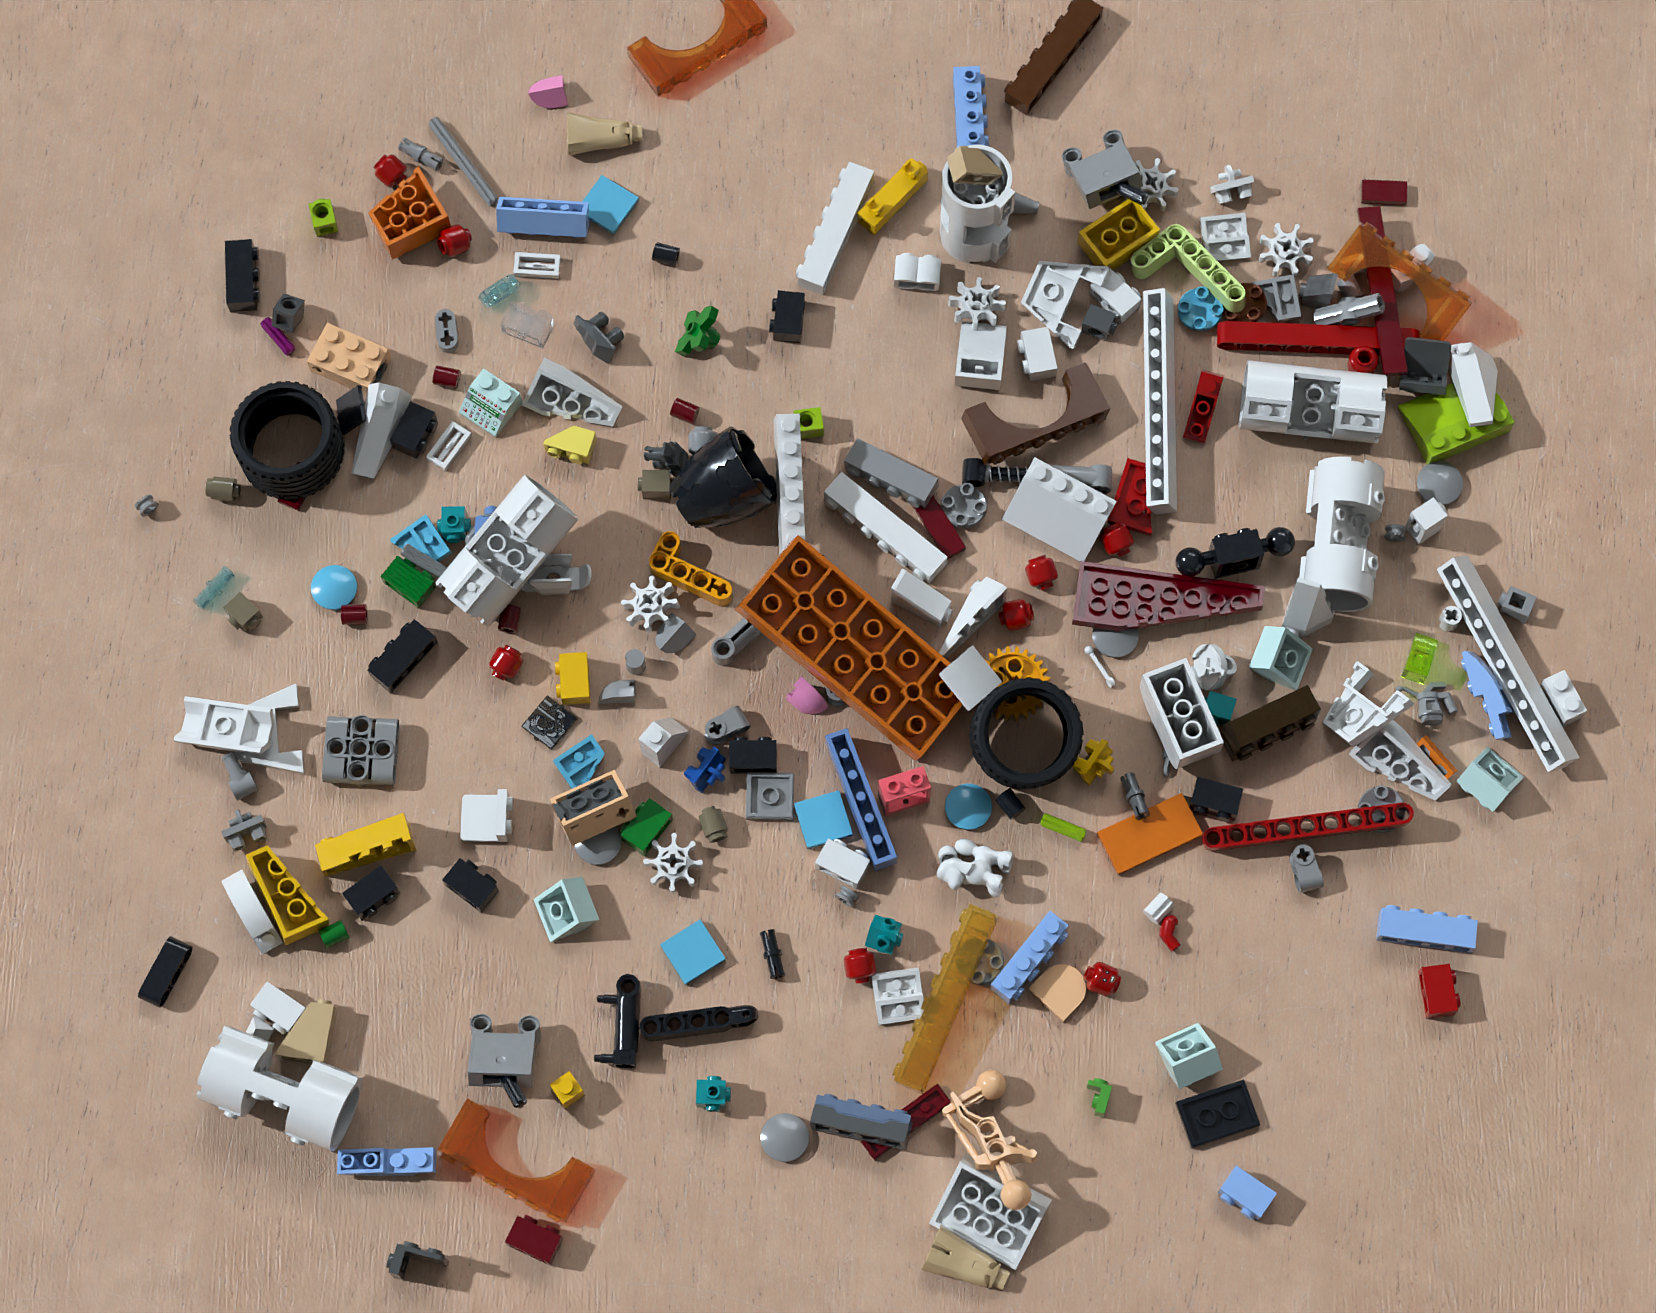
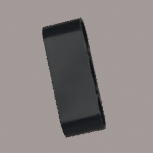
M170 936L164 943L139 990L138 998L161 1008L190 958L193 947Z

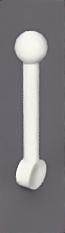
M1086 646L1085 653L1090 655L1106 679L1107 685L1110 688L1115 686L1114 679L1108 675L1093 653V647Z

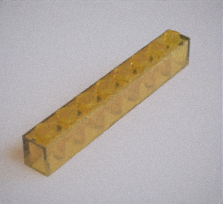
M969 904L968 909H963L959 918V922H962L959 930H954L949 943L952 946L949 953L945 952L941 959L940 965L943 967L940 974H935L932 980L931 988L933 990L930 997L926 996L922 1003L921 1009L924 1010L920 1019L916 1018L913 1024V1037L911 1041H906L902 1050V1054H905L901 1063L898 1062L894 1068L893 1076H895L894 1081L896 1084L920 1094L924 1093L997 923L998 917L996 914Z

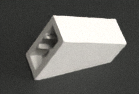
M901 569L891 587V603L938 627L941 626L943 621L947 622L953 612L950 609L951 600L908 571Z
M672 717L655 720L638 739L641 753L660 768L689 734V731Z

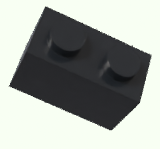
M778 290L777 298L772 300V312H775V319H770L769 332L773 333V341L801 343L805 293Z
M410 401L390 439L392 448L417 459L419 454L424 453L428 445L427 439L430 433L433 434L437 429L438 421L435 412Z
M737 737L734 740H729L730 774H747V772L777 773V741L772 740L771 737H759L758 740Z
M1197 777L1189 808L1194 810L1193 813L1200 816L1210 814L1217 816L1216 818L1220 821H1235L1244 788Z
M459 858L442 881L447 888L482 913L499 892L498 887L495 885L497 881L487 873L484 876L477 871L479 869L478 866L472 861L467 860L465 862Z
M381 865L342 892L360 920L373 917L378 912V908L384 904L389 905L394 902L400 893Z

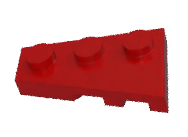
M1127 458L1114 498L1117 502L1108 517L1107 523L1114 524L1118 522L1119 525H1126L1129 530L1151 536V510L1146 506V463Z

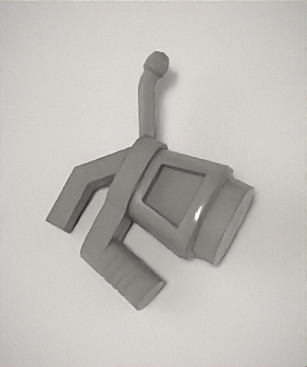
M1430 682L1421 693H1417L1407 687H1396V691H1405L1417 697L1419 702L1418 718L1421 719L1422 725H1438L1442 723L1443 711L1439 701L1444 702L1449 714H1454L1458 711L1449 692H1430L1431 689H1444L1446 687L1445 682Z

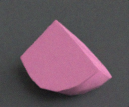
M563 75L543 79L529 89L528 94L531 100L538 106L557 108L568 105L567 96L564 91Z
M802 676L794 684L796 688L791 693H788L786 697L790 704L805 714H818L829 708L819 692Z

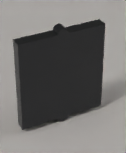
M357 385L336 400L337 419L339 420V426L343 435H346L366 421L362 386Z

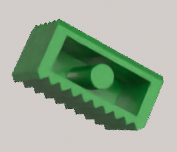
M396 556L387 569L384 570V573L381 574L382 582L419 609L436 588L433 581L434 577L425 570L421 573L415 568L416 564L407 558L402 559Z

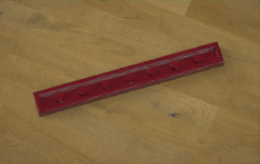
M1361 207L1357 209L1370 295L1379 293L1382 295L1385 303L1383 314L1374 316L1383 375L1387 377L1406 375L1408 371L1381 207Z

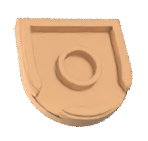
M1058 964L1048 968L1028 990L1063 1023L1084 1000L1086 983L1084 977L1076 968L1066 964Z

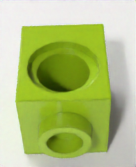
M321 198L313 203H308L317 237L339 232L331 199ZM322 213L328 214L325 218H319V215Z
M821 407L793 410L794 414H800L801 439L824 436ZM807 420L812 422V425L804 427L801 423Z

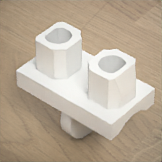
M1226 165L1224 167L1225 173L1218 174L1219 181L1227 179V182L1210 187L1211 194L1215 193L1219 204L1232 201L1230 193L1232 188H1237L1239 199L1252 196L1251 183L1254 182V178L1252 175L1235 180L1234 177L1241 175V170H1232L1231 165Z

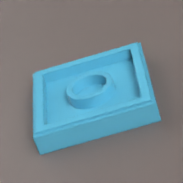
M601 175L582 202H589V220L614 235L638 203L639 197Z
M839 790L794 803L807 849L824 845L828 838L834 841V839L841 840L853 836Z
M701 920L696 921L660 944V947L685 986L726 960Z

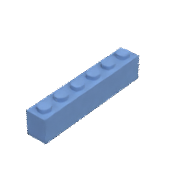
M845 728L826 735L825 744L874 871L876 872L897 864L896 852L848 729Z

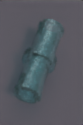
M223 566L211 581L208 580L205 583L206 587L193 599V602L199 608L205 610L207 605L217 595L220 596L222 589L235 577L233 572Z

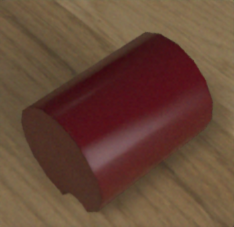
M437 365L433 374V384L457 389L461 371Z
M676 398L672 405L670 416L693 424L700 407Z
M342 605V625L367 624V605Z
M508 604L500 614L498 630L509 634L517 633L521 608Z

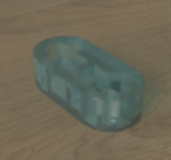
M513 274L507 275L485 289L478 299L485 308H490L513 294L520 287V283Z

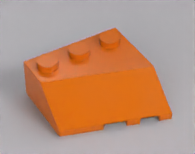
M419 166L413 170V174L407 180H403L398 184L399 187L391 195H386L368 212L392 260L439 237L441 230L451 226L446 211Z

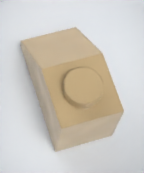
M960 146L947 157L953 183L990 185L1003 175L1002 170L979 148Z

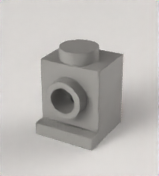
M1510 586L1508 592H1502L1498 605H1501L1499 612L1518 619L1521 623L1525 624L1537 597ZM1515 603L1517 604L1518 608L1510 604Z

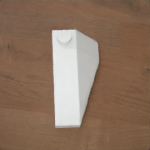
M1471 342L1451 345L1448 370L1469 426L1493 424L1498 370L1492 355Z
M545 357L522 403V406L541 415H558L570 420L571 418L583 419L588 423L607 426L614 425L622 409L620 404L566 367Z
M380 382L369 384L364 406L366 421L360 427L351 474L371 479L375 478L392 447L390 439L411 401V394L401 388Z
M988 577L982 581L977 580L971 586V592L939 654L947 659L1006 602L1007 587Z
M1394 720L1357 744L1349 753L1365 769L1373 773L1377 771L1388 776L1387 779L1393 782L1395 780L1407 785L1409 789L1435 801L1451 787L1448 779Z

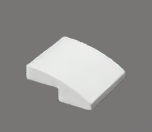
M1245 213L1200 217L1203 247L1217 261L1251 257Z
M973 645L938 674L968 711L1002 682Z
M918 967L876 973L871 976L878 1025L926 1018Z

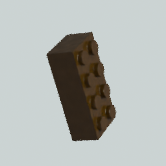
M1306 685L1224 724L1220 734L1224 742L1223 745L1232 762L1237 759L1243 761L1252 756L1251 752L1258 749L1264 751L1273 746L1272 742L1279 739L1285 741L1294 736L1293 732L1300 729L1306 731L1315 725L1314 722L1318 719L1321 708L1309 686Z

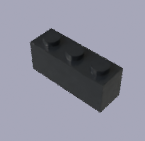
M252 239L225 241L226 304L230 312L257 310V302L261 301L260 289L256 288V281H260L259 268H256V260H259V248L254 246Z
M415 619L411 623H406L401 628L400 635L395 640L392 639L387 643L384 648L385 651L381 656L375 657L369 663L367 671L370 677L391 694L438 643L436 637Z

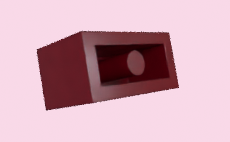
M525 1215L524 1218L517 1216L505 1240V1244L551 1266L563 1241L562 1236L559 1235L560 1231L549 1225L543 1228L537 1225L538 1220L528 1215Z

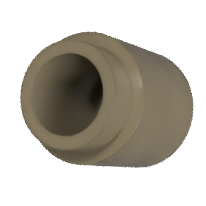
M215 476L213 479H207L205 493L211 499L235 501L236 497L240 496L241 484L237 483V479Z
M715 806L703 809L702 814L699 815V820L705 838H708L710 843L726 839L728 837L726 833L728 829L721 809H716Z

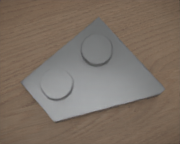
M1294 274L1251 282L1261 287L1265 293L1267 309L1278 323L1302 319Z

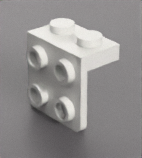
M498 789L497 795H464L462 797L460 837L463 841L508 842V834H512V820L509 819V811H513V797H510L507 789Z

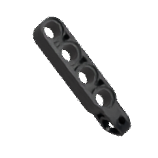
M751 1005L718 1006L647 1016L641 1020L639 1028L642 1037L647 1041L653 1042L725 1032L732 1028L749 1026L759 1017L757 1008ZM726 1014L729 1020L725 1024H719L716 1022L717 1016ZM697 1017H701L705 1020V1023L702 1027H694L692 1021ZM671 1021H679L681 1027L676 1031L670 1030L668 1025ZM648 1024H655L657 1026V1030L653 1034L646 1033L644 1029Z

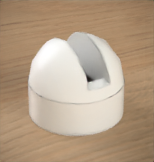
M949 845L943 846L938 853L940 864L949 858H958L955 848Z

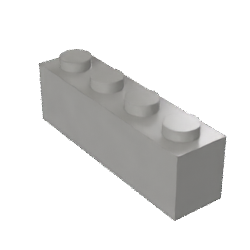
M858 438L844 460L845 469L848 474L856 478L860 476L866 479L867 483L873 487L878 488L880 486L886 489L887 493L893 497L898 498L900 496L906 499L915 508H919V506L926 508L931 497L939 487L938 478Z

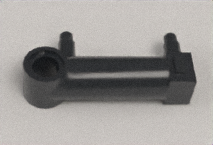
M624 974L617 980V995L604 994L597 996L598 1003L616 1004L613 1054H595L594 1062L611 1063L615 1065V1068H636L641 985L636 976ZM627 983H633L635 989L631 993H625L622 990L623 986Z

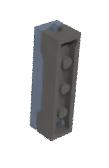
M824 1094V1096L817 1095L810 1124L812 1130L906 1150L912 1127V1117L904 1110L895 1109L894 1111H889L877 1104L867 1106L854 1099L844 1101L839 1100L834 1095Z

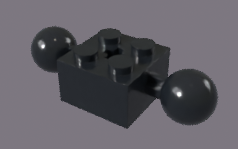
M1284 527L1273 528L1268 532L1266 538L1260 539L1257 529L1250 530V528H1244L1231 535L1221 533L1211 540L1209 550L1206 552H1201L1193 547L1182 549L1176 556L1175 565L1177 570L1187 577L1197 576L1206 565H1211L1215 579L1260 569L1264 552L1269 551L1272 555L1279 557L1288 555L1295 546V538L1293 533Z

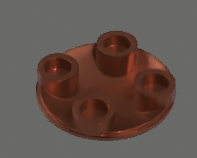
M1240 283L1246 293L1245 307L1242 311L1234 313L1223 306L1224 316L1228 321L1257 322L1266 311L1267 299L1261 287L1255 284ZM1232 297L1231 299L1237 300L1239 297Z

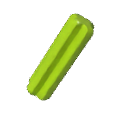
M1045 813L1041 819V826L1079 842H1082L1086 835V829Z

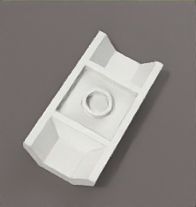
M185 696L186 714L182 730L174 736L173 741L193 744L199 747L262 754L269 748L275 726L273 709Z

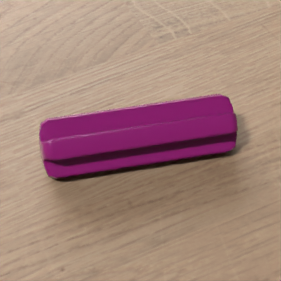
M266 317L261 321L262 328L285 355L289 356L296 350L293 343L281 329L272 326V319L270 317Z

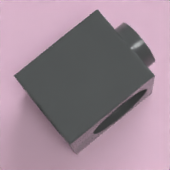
M284 293L273 308L272 326L293 333L304 318L305 300Z
M1090 304L1082 322L1081 330L1085 334L1107 341L1109 334L1114 335L1118 324L1115 322L1116 313Z

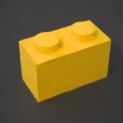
M587 652L559 654V661L555 662L556 676L560 675V684H556L557 698H561L563 705L591 703Z

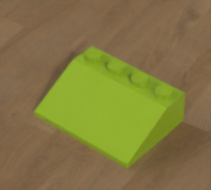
M1454 383L1447 385L1445 395H1430L1427 393L1398 405V409L1426 464L1442 461L1509 433L1515 423L1504 401L1496 392L1493 424L1470 427Z

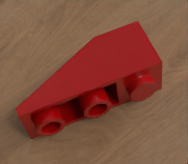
M1202 369L1183 438L1201 443L1206 442L1224 375Z

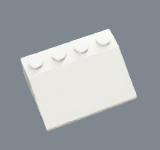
M1034 457L1002 520L1070 557L1084 562L1117 501Z
M965 1154L959 1162L929 1224L938 1229L940 1225H943L978 1250L1016 1270L1052 1199L1031 1189V1201L1027 1207L1017 1211L1008 1209L1001 1201L1000 1193L1004 1185L997 1170L994 1172L978 1170L975 1167L973 1158Z

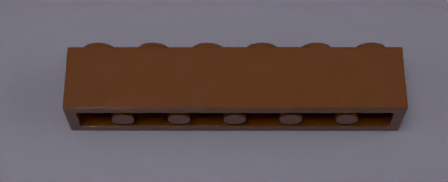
M1072 0L1067 8L1068 12L1057 19L1054 30L1046 33L1041 47L1033 50L1027 65L1023 64L1018 70L1017 78L1014 82L1010 81L1005 87V102L1024 115H1028L1102 18L1103 7L1093 0Z

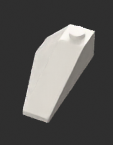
M1299 577L1296 581L1287 605L1282 627H1286L1298 637L1303 638L1330 624L1333 620L1335 611L1330 608V601L1325 599L1326 593L1320 583Z

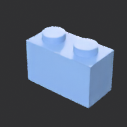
M1237 1165L1218 1191L1222 1195L1220 1197L1222 1201L1230 1206H1233V1204L1242 1209L1241 1214L1250 1220L1254 1218L1259 1220L1277 1194Z

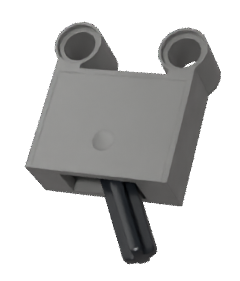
M1119 130L1107 131L1103 135L1105 150L1083 159L1081 151L1076 147L1067 148L1062 153L1066 174L1073 178L1089 210L1120 196L1140 205L1147 202L1148 194L1138 189L1143 187L1140 172L1129 154L1123 135Z
M477 1014L473 1016L470 1021L472 1039L467 1072L469 1086L503 1087L513 1106L519 1109L523 1108L527 1104V1099L520 1088H532L536 1047L541 1040L538 1018L532 1015L522 1017L518 1023L519 1034L493 1033L491 1018L488 1015Z

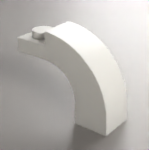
M240 870L222 880L230 900L260 952L264 954L282 944L281 937L264 910L244 871Z

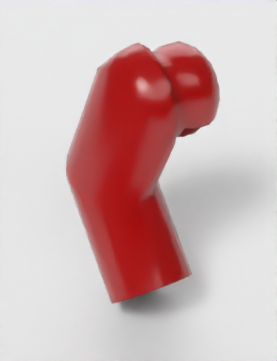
M1174 915L1163 918L1159 931L1160 938L1171 952L1181 946L1173 935L1174 929L1178 925V919Z

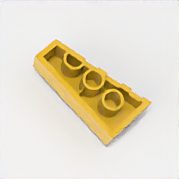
M404 812L354 831H348L334 838H324L320 840V843L315 844L321 870L325 877L416 851L411 827Z
M268 845L246 854L249 869L285 946L329 926L327 916L317 907L313 899L308 896L299 882L294 879Z

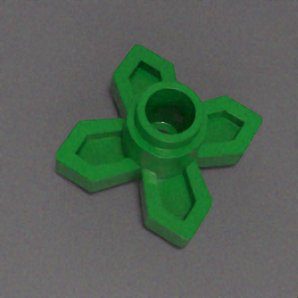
M708 306L701 313L696 310L688 312L684 323L686 333L678 340L675 352L685 356L689 355L693 349L700 352L707 348H715L719 343L720 333L712 325L716 321L719 309Z

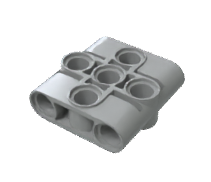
M358 715L356 717L328 716L322 768L323 782L350 783L359 787L366 784L394 785L399 741V719L369 718L365 715ZM360 725H369L365 732L357 731ZM343 746V750L339 754L332 753L334 747ZM362 746L367 748L364 754H355L357 748ZM382 748H390V752L387 755H379V751ZM356 770H365L363 776L359 778L353 776Z

